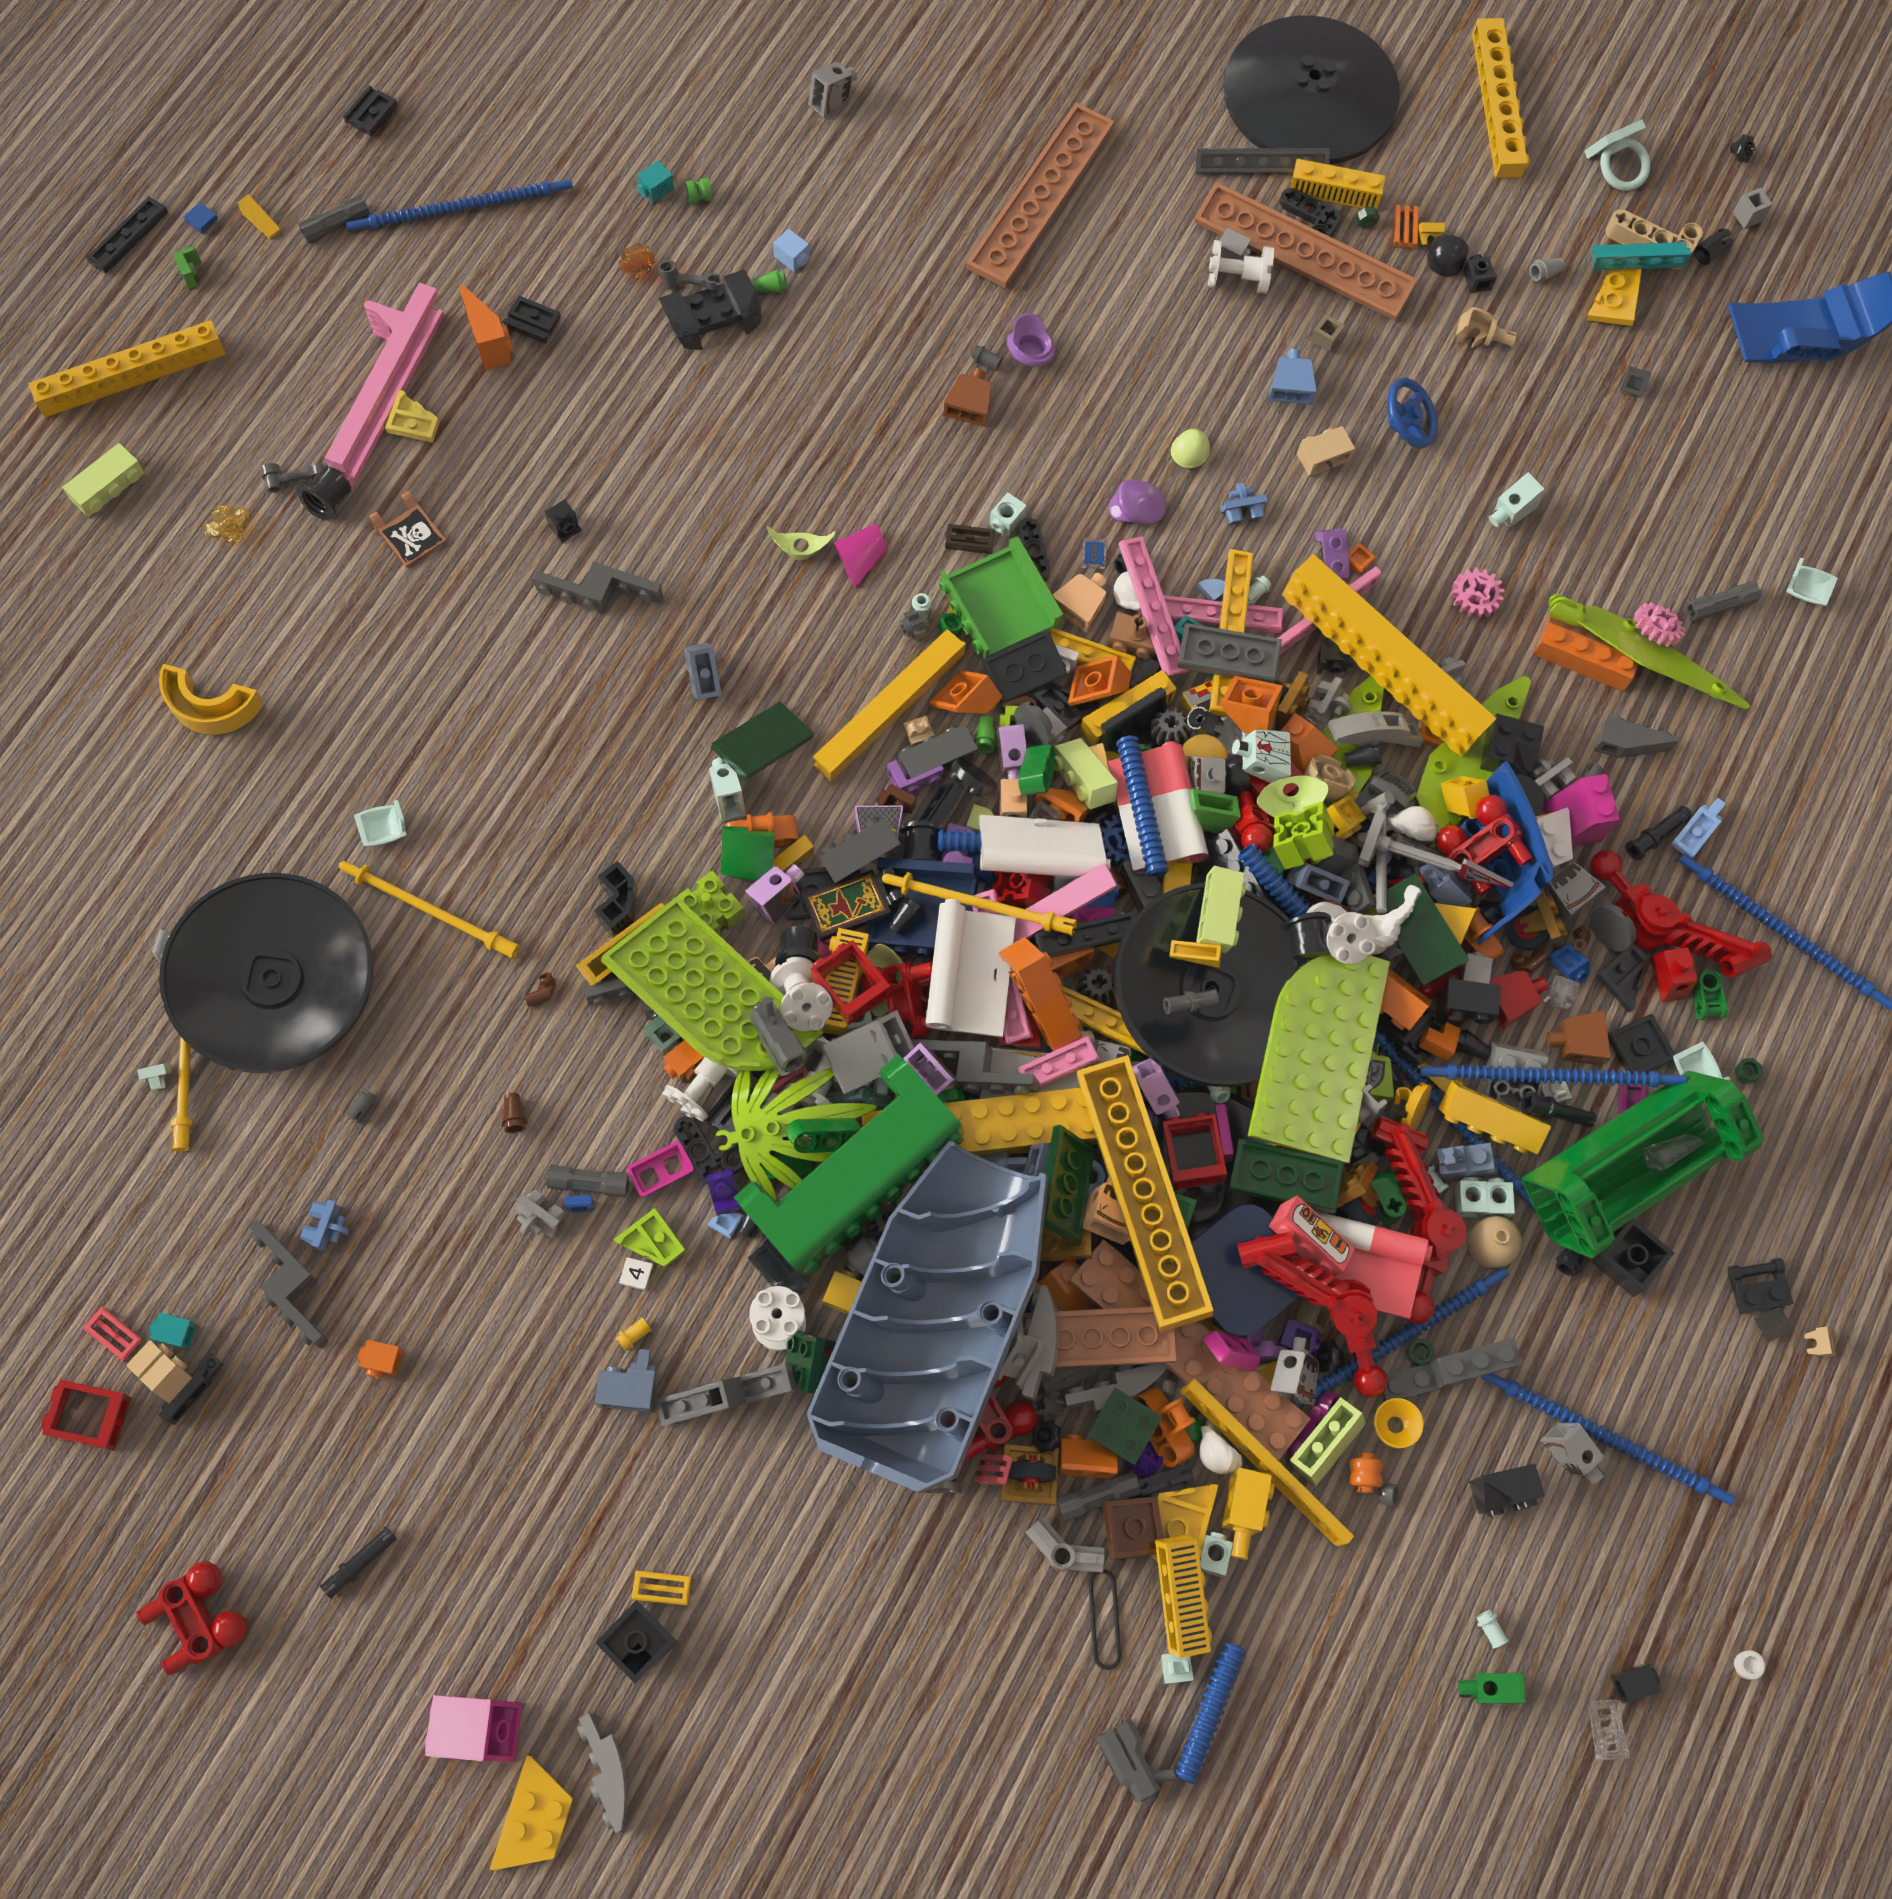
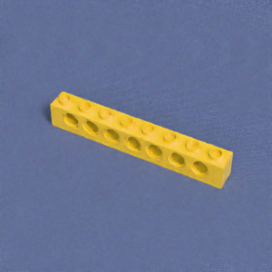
M1503 18L1477 19L1472 36L1495 178H1522L1525 168L1529 166V155L1525 151L1526 136H1523L1522 133L1523 118L1519 115L1520 100L1516 97L1517 82L1513 79L1514 64L1510 61L1511 46L1507 43L1508 28L1505 27Z
M210 320L30 382L28 385L36 405L44 418L224 356L226 353L213 322Z

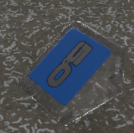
M1083 539L1081 568L1105 569L1106 539Z

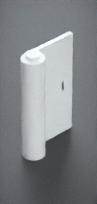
M979 815L982 840L981 870L1081 877L1103 863L1107 864L1110 870V859H1106L1100 825L1097 823Z
M947 899L945 903L940 904L925 1023L927 1027L1003 1037L1010 966L1005 961H1002L998 952L1013 944L1015 917L965 911V906L955 899Z

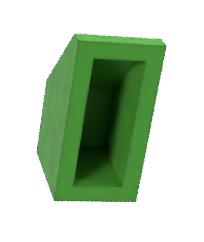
M1193 788L1190 791L1194 813L1204 830L1222 833L1224 830L1232 828L1240 819L1241 815L1236 796Z

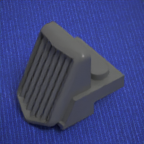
M1385 770L1381 773L1377 772L1355 800V803L1360 808L1366 805L1369 800L1386 791H1390L1395 801L1386 810L1387 817L1389 814H1397L1408 807L1415 806L1417 803L1415 798L1417 790L1405 777ZM1370 813L1366 815L1365 820L1372 823L1375 814ZM1392 829L1386 831V834L1391 836L1395 831Z

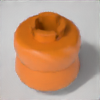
M1357 1453L1358 1458H1351L1349 1461L1351 1471L1349 1484L1352 1487H1358L1357 1492L1375 1493L1374 1488H1381L1383 1485L1381 1475L1383 1462L1379 1459H1374L1375 1454Z

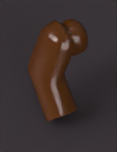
M545 972L541 974L537 991L524 995L528 1007L551 998L556 986V980L551 973Z

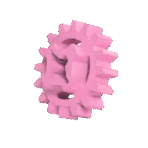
M1475 567L1472 573L1466 569L1463 575H1458L1452 585L1451 597L1456 598L1453 605H1460L1459 612L1462 613L1466 610L1469 618L1472 614H1476L1477 619H1480L1483 613L1486 617H1490L1492 612H1497L1504 600L1502 595L1505 590L1499 588L1502 581L1494 580L1495 573L1490 576L1487 575V569H1484L1482 573L1479 572L1477 567Z
M1650 602L1649 605L1644 603L1634 614L1633 621L1637 622L1636 628L1641 629L1642 635L1649 636L1650 641L1654 639L1658 645L1663 643L1666 647H1669L1670 644L1674 647L1685 635L1683 633L1685 628L1681 626L1683 622L1678 620L1676 614L1670 613L1669 608L1665 610L1661 604L1655 606L1653 602Z

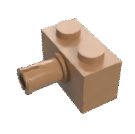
M1117 612L1108 647L1123 653L1136 655L1143 660H1147L1149 657L1154 660L1156 651L1147 628V619L1143 615L1142 618H1139V614L1131 616Z

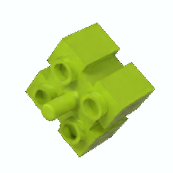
M1323 801L1305 806L1301 812L1295 813L1294 810L1275 815L1274 829L1276 834H1274L1273 847L1284 869L1299 867L1306 862V859H1310L1311 863L1315 865L1320 863L1321 860L1334 855V842L1331 838L1334 836V823Z
M713 870L696 882L697 889L691 892L687 888L676 896L719 936H721L720 929L726 925L728 929H731L745 918L744 907L732 893L726 896L725 885Z

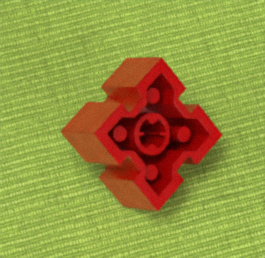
M995 871V875L999 879L997 884H993L992 889L996 890L999 903L1025 909L1050 895V889L1046 888L1047 883L1052 881L1053 875Z

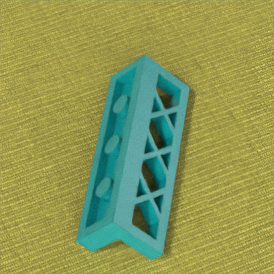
M1686 242L1593 245L1592 270L1685 268L1691 256V248H1687Z

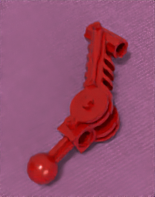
M1603 850L1592 857L1590 869L1593 876L1602 881H1610L1621 894L1615 906L1623 910L1622 914L1625 917L1629 916L1632 919L1636 928V940L1634 943L1638 947L1646 950L1657 949L1662 945L1665 948L1670 946L1688 947L1692 954L1720 963V971L1725 977L1729 976L1731 978L1742 975L1771 960L1772 948L1767 942L1757 941L1753 943L1727 932H1721L1716 928L1708 927L1705 924L1694 922L1689 914L1680 913L1677 905L1671 899L1663 895L1653 894L1651 888L1645 885L1644 882L1633 887L1621 873L1623 862L1615 852Z
M1381 1115L1377 1117L1372 1126V1138L1384 1143L1386 1147L1384 1153L1391 1161V1169L1397 1174L1395 1178L1398 1184L1402 1186L1400 1190L1403 1196L1408 1199L1406 1204L1412 1211L1413 1217H1415V1221L1410 1228V1235L1428 1239V1245L1433 1246L1429 1262L1424 1261L1421 1268L1410 1320L1406 1319L1410 1323L1419 1325L1426 1323L1434 1314V1302L1431 1296H1429L1433 1279L1446 1272L1451 1251L1457 1250L1463 1245L1467 1229L1461 1216L1453 1210L1446 1209L1443 1202L1438 1198L1440 1195L1437 1188L1432 1185L1434 1184L1433 1178L1427 1173L1429 1169L1420 1158L1427 1148L1429 1142L1428 1135L1410 1128L1407 1124L1402 1125Z
M1291 1231L1264 1238L1258 1236L1255 1240L1237 1244L1243 1268L1260 1265L1262 1266V1273L1273 1276L1272 1278L1275 1281L1283 1283L1286 1288L1295 1291L1301 1297L1307 1298L1312 1304L1328 1307L1330 1318L1333 1319L1336 1328L1346 1337L1349 1352H1355L1359 1366L1353 1378L1356 1390L1367 1398H1375L1382 1395L1387 1388L1388 1377L1385 1371L1374 1363L1371 1348L1377 1347L1372 1330L1377 1322V1311L1370 1288L1354 1279L1343 1281L1336 1279L1334 1275L1323 1271L1318 1265L1311 1264V1261L1307 1258L1298 1257Z

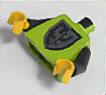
M1374 1042L1365 1087L1368 1084L1373 1087L1369 1094L1378 1103L1385 1099L1388 1102L1387 1104H1389L1394 1095V1103L1396 1105H1399L1400 1099L1408 1101L1412 1093L1411 1090L1405 1087L1397 1069L1391 1065L1390 1058L1378 1056L1379 1044Z

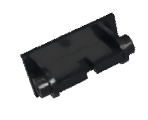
M1186 1463L1140 1479L1138 1483L1141 1489V1498L1156 1497L1159 1493L1195 1488L1193 1482L1195 1477Z

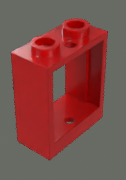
M854 940L847 944H840L835 948L833 954L827 958L822 957L812 965L811 979L815 984L821 985L829 992L834 1008L848 1025L891 996V986ZM850 959H853L874 986L845 1005L824 977Z
M1203 1112L1184 1119L1176 1116L1163 1122V1136L1173 1190L1226 1182L1227 1171L1216 1114L1209 1115V1113ZM1209 1130L1216 1165L1178 1171L1172 1135Z
M60 1379L58 1386H55L51 1393L52 1404L49 1413H46L42 1420V1434L51 1438L115 1451L132 1397L124 1393ZM71 1390L110 1399L97 1439L58 1430Z

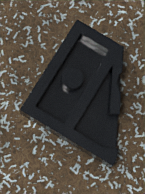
M1050 683L1034 694L1033 699L1037 701L1038 706L1042 710L1048 707L1067 727L1066 733L1082 722L1084 717L1099 709L1100 703L1095 700L1093 703L1085 702L1070 706L1068 704L1070 691L1055 683Z
M1632 943L1629 948L1621 951L1596 975L1627 1012L1634 1010L1636 1007L1634 1002L1638 991L1642 988L1643 976L1648 970L1650 960L1635 943Z

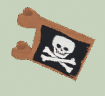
M409 491L401 494L403 504L409 510L388 524H385L376 511L369 515L373 527L381 534L406 568L446 542V539Z

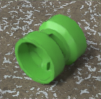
M708 177L701 178L697 182L693 180L685 181L690 205L698 203L699 200H713Z

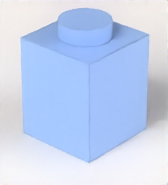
M790 229L786 230L773 242L774 257L793 272L800 266L803 267L807 264L809 260V244Z

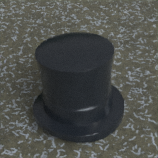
M323 466L308 484L301 482L297 486V492L302 504L312 515L323 520H329L336 514V504L351 492V488L347 480L338 471L331 467Z
M912 821L902 825L899 832L905 835L903 859L940 861L938 832H940V829H943V832H947L946 829L929 821Z
M1311 912L1290 919L1282 924L1283 928H1289L1293 960H1313L1319 956L1330 955L1326 940L1327 925L1332 922L1330 914L1326 912Z
M793 926L781 933L779 938L781 952L776 957L775 967L778 964L781 966L787 962L786 959L791 957H803L809 959L813 964L822 958L816 952L817 935L812 929L805 926Z

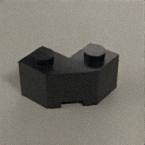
M618 860L598 876L602 889L610 898L594 910L598 922L612 937L634 922L637 891L634 878Z

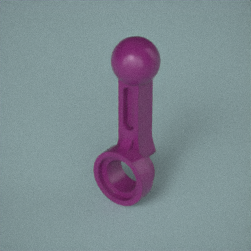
M1333 1392L1324 1393L1319 1400L1318 1406L1312 1405L1311 1411L1308 1414L1309 1422L1287 1449L1290 1458L1294 1456L1339 1400L1340 1395Z

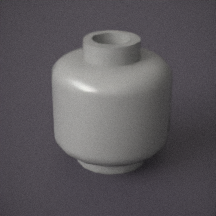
M862 1237L853 1250H848L846 1253L849 1260L846 1265L855 1275L861 1273L865 1276L879 1243L873 1237L870 1239Z

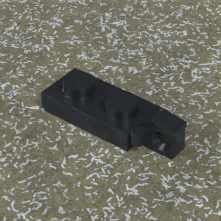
M207 1354L199 1361V1368L194 1375H190L192 1379L170 1403L165 1401L159 1416L172 1425L176 1424L212 1383L210 1380L224 1364L212 1354Z

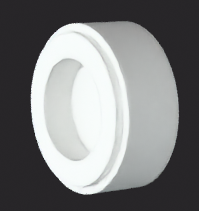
M1748 1650L1742 1651L1736 1656L1734 1667L1739 1676L1747 1680L1760 1678L1764 1674L1765 1662L1759 1653Z

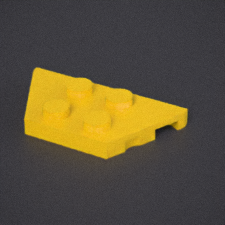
M1212 1484L1157 1494L1163 1538L1188 1535L1197 1538L1202 1549L1219 1485ZM1150 1555L1158 1562L1157 1555Z
M526 1756L490 1866L491 1870L556 1857L574 1798L536 1762L533 1756Z

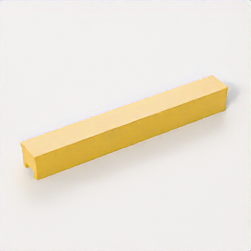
M948 629L943 632L813 756V759L817 761L814 763V767L831 783L965 655L966 643L959 640Z

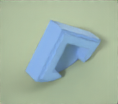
M1206 579L1198 583L1197 588L1209 600L1217 601L1223 597L1225 581Z
M737 1212L721 1214L711 1219L707 1225L731 1240L744 1215Z

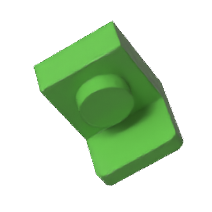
M192 246L172 254L189 289L197 286L194 276L198 274L194 266L201 264L197 250Z

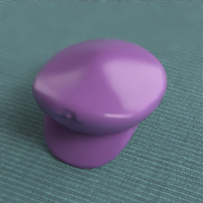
M1032 313L1020 315L1014 322L1013 332L1007 337V346L1010 353L1017 361L1027 366L1038 367L1048 364L1055 356V346L1047 334L1042 320Z
M1126 480L1120 484L1117 494L1112 497L1109 503V511L1111 516L1117 521L1151 525L1159 522L1165 515L1166 501L1161 491L1151 483L1141 480Z

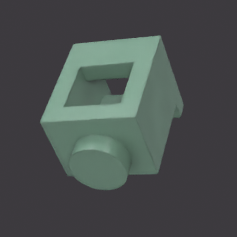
M657 1016L643 1027L645 1036L663 1056L684 1041L660 1016ZM664 1036L671 1037L665 1043L661 1041Z

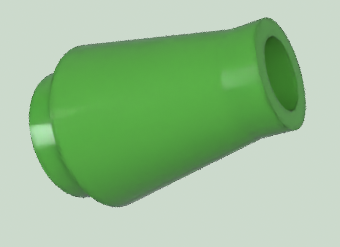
M776 269L759 278L752 279L756 293L782 292V290L787 289L784 270L778 271Z
M990 716L980 717L974 737L978 752L981 754L992 753L997 746L994 719Z

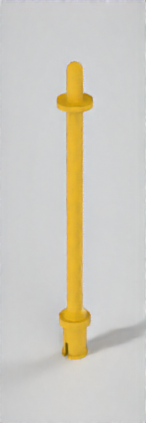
M346 861L339 863L340 870L355 877V885L361 886L366 882L484 941L486 949L490 951L496 950L511 959L517 955L520 945L502 937L500 932L495 930L488 933L370 874V866L367 864L358 868Z
M907 872L904 878L892 874H884L882 876L884 883L901 887L903 895H907L912 890L943 899L959 900L962 904L1041 924L1044 930L1048 932L1054 930L1073 936L1075 933L1073 929L1077 927L1076 919L1058 916L1053 911L1041 914L914 881L912 873Z
M181 1036L177 1116L171 1121V1127L173 1128L172 1150L177 1152L190 1150V1128L193 1127V1121L188 1117L191 1047Z

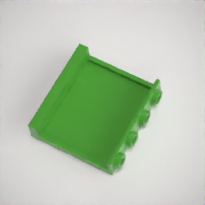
M1018 536L1009 540V547L947 575L944 570L941 571L940 590L950 598V606L955 615L959 614L964 632L967 635H971L976 653L978 655L981 654L983 658L1043 631H1050L1062 625L1064 614Z

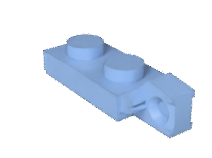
M1717 798L1709 808L1705 805L1701 806L1671 843V846L1692 859L1721 823L1722 817L1718 813L1726 803Z

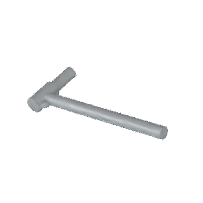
M1386 791L1369 800L1366 805L1360 807V810L1365 816L1370 813L1375 814V812L1386 814V810L1395 801L1394 796L1390 791ZM1386 815L1382 832L1384 836H1386ZM1376 849L1377 913H1386V852Z

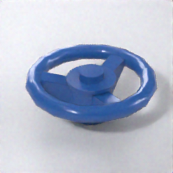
M1409 378L1396 379L1389 388L1387 398L1389 424L1410 446L1419 449L1429 447L1437 437L1438 431L1437 413L1433 402L1425 389L1415 380ZM1402 387L1409 388L1414 392L1404 404L1397 401L1398 391ZM1421 402L1428 416V435L1420 426L1424 420L1423 410L1420 406Z

